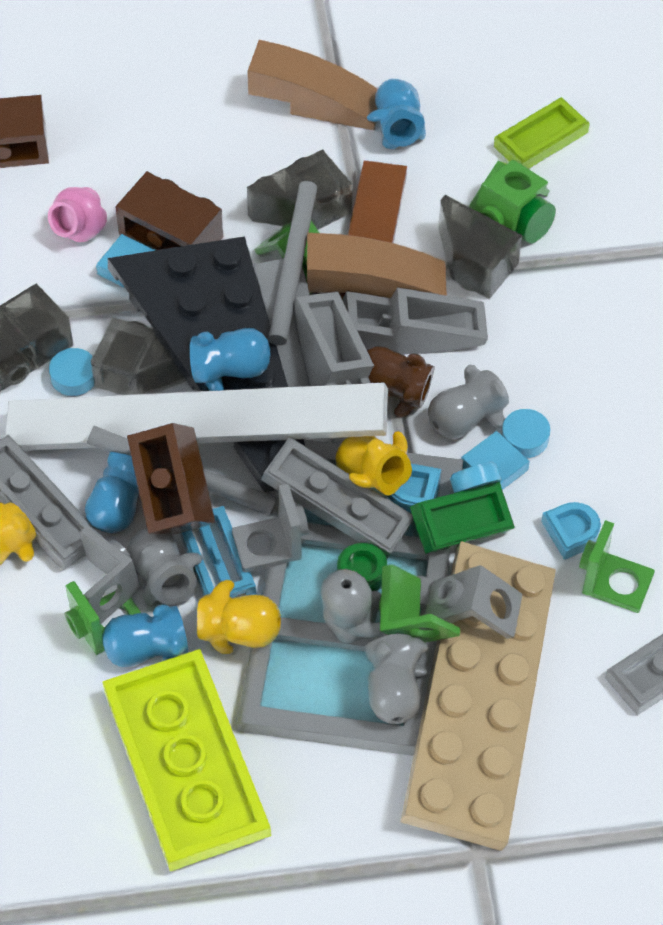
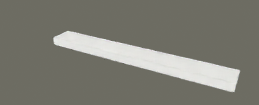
M385 383L12 400L8 401L5 436L9 434L23 451L97 448L87 444L93 426L127 438L131 434L176 423L194 427L197 443L287 440L289 437L293 439L385 436L387 435L388 388Z

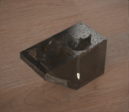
M322 149L308 157H301L293 162L292 165L269 176H263L247 186L248 216L253 222L285 226L292 223L299 184L303 181H311L317 185L311 220L317 230L352 213V183Z
M37 283L0 305V392L11 385L21 383L31 372L51 361L58 352L74 346L69 317Z
M113 317L91 359L94 386L120 395L155 394L187 381L174 364L173 357L155 335V330L137 321L128 322Z

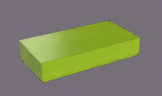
M560 97L494 136V148L509 162L515 160L530 169L589 132L590 122L564 98Z

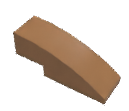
M258 40L247 70L248 95L289 102L291 115L375 131L377 122L368 121L367 116L377 110L375 96L378 88L350 71L318 56L286 45Z
M307 233V286L309 293H346L349 291L391 298L398 287L447 296L446 265L443 260L399 244L367 237Z

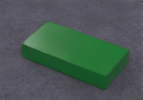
M500 481L419 502L410 507L425 554L458 546L461 541L469 543L505 533L515 528Z

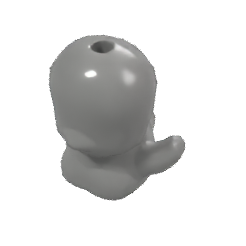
M468 365L464 369L465 384L442 391L431 400L428 416L433 429L444 438L456 440L472 431L483 418H486L494 427L501 428L505 420L503 410L509 404V396L504 384L495 373L490 370L480 371L475 365Z
M147 527L137 532L131 538L127 551L133 560L136 573L148 582L143 594L146 605L152 606L156 600L166 605H174L190 599L195 593L197 584L193 568L201 563L203 557L199 553L180 555L178 545L170 533L148 534Z
M341 569L329 574L323 581L321 588L324 608L323 618L328 628L343 643H353L364 637L371 638L381 635L383 632H380V622L375 623L379 611L381 593L371 591L366 579L356 571Z
M390 634L377 638L366 645V656L374 666V670L368 676L369 703L372 711L380 720L390 724H401L415 717L419 711L420 690L415 677H423L427 673L426 669L418 663L421 655L428 650L424 641L410 635Z

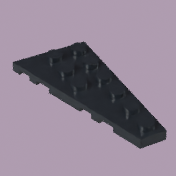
M245 236L108 258V270L116 281L120 280L129 293V300L135 309L144 314L155 330L154 336L192 390L196 389L198 392L209 391L205 383H195L192 376L190 364V341L192 336L208 331L213 335L214 339H218L221 333L242 328H254L260 331L268 340L271 325ZM269 342L270 363L261 375L253 378L223 376L221 377L223 389L242 390L288 387L277 346ZM294 439L305 446L304 439ZM287 440L234 442L233 448L263 491H275L276 489L261 479L265 470Z

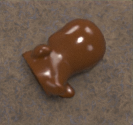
M383 346L367 349L374 364L368 377L370 382L385 383L388 388V396L396 397L400 401L394 410V415L399 418L405 417L415 408H421L427 399L435 366L426 364L425 359L419 354L412 353L406 357Z

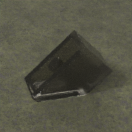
M446 194L441 198L438 230L450 277L457 281L464 289L475 291L490 299L519 264L522 235Z

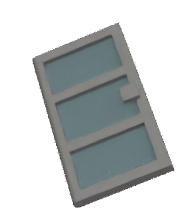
M304 439L305 446L336 466L335 454L340 444ZM407 453L411 464L441 469V480L436 498L454 493L450 477L452 474L462 470V459ZM371 488L388 499L387 495L380 493L376 488ZM279 506L276 517H279ZM303 507L309 533L301 536L302 559L266 568L261 595L269 597L278 605L281 614V628L276 639L266 647H251L236 728L246 733L414 756L437 641L426 642L428 650L421 655L418 661L426 669L427 673L423 677H415L420 690L419 711L415 717L401 724H390L380 720L372 711L369 703L368 676L374 670V666L366 656V645L387 634L382 633L371 638L364 637L353 643H343L328 628L323 618L324 608L321 597L323 581L329 574L337 571V561L341 552L348 546L359 542ZM413 519L409 528L387 559L388 565L393 564L421 579L420 616H422L426 612L432 582L447 577L451 547L425 554ZM273 538L271 542L270 553L276 547V542ZM380 610L378 611L375 623L380 622ZM419 628V630H435L429 628Z

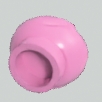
M68 187L55 197L53 205L48 211V222L53 232L58 236L68 237L76 242H87L105 227L107 213L102 208L100 196L94 189L89 187Z

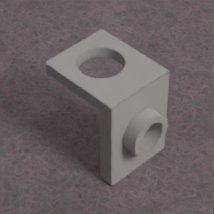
M288 483L278 486L279 517L232 528V535L243 572H250L302 559L301 536L309 533L303 506H295ZM257 534H266L275 540L276 547L271 553L259 556L249 551L247 543L251 537Z
M87 525L80 531L87 559L106 575L90 588L84 596L98 615L101 624L138 592L140 585L133 560L125 547L114 539L108 542ZM117 584V590L111 600L100 606L103 594L111 586Z
M479 565L433 581L425 615L433 614L449 623L474 616L509 639L515 636L522 593ZM493 591L498 592L505 601L506 614L503 619L497 617L491 608L490 596Z

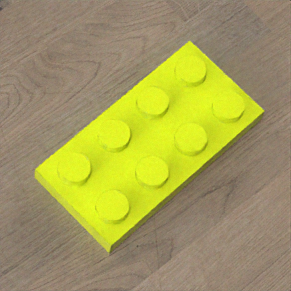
M201 649L102 681L105 696L170 872L271 836V826Z

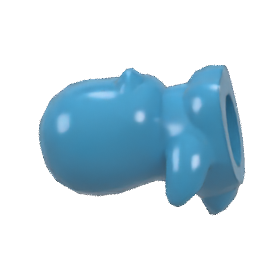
M398 78L384 81L376 91L375 104L377 110L367 116L368 121L381 122L382 145L387 149H395L411 145L417 139L424 140L426 136L425 119L420 112L421 105L417 89L411 83Z
M242 328L221 333L218 339H214L213 335L208 331L201 332L197 336H192L190 341V364L195 383H205L209 391L224 390L221 378L223 376L253 378L261 375L270 363L269 342L260 331L254 328Z
M110 452L107 459L108 466L103 471V477L97 480L86 502L84 511L86 519L96 529L106 533H118L128 528L132 523L140 493L131 456Z
M158 605L153 610L154 616L152 617L147 613H137L112 618L105 626L102 634L103 646L108 659L113 664L125 668L142 664L156 656H162L163 661L188 653L186 633L177 606Z

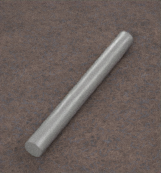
M303 181L299 184L268 336L269 342L274 345H285L288 339L307 243V233H309L317 193V185L311 181Z
M93 426L87 444L109 453L117 452L131 456L127 438ZM203 468L209 492L270 515L277 497Z

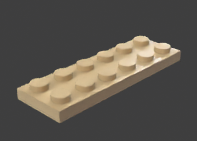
M461 541L455 551L451 575L481 565L522 593L515 636L507 639L472 616L451 623L460 628V636L437 640L400 822L502 851L509 841L556 569ZM493 591L490 596L491 608L497 617L503 619L506 614L505 601L498 592Z

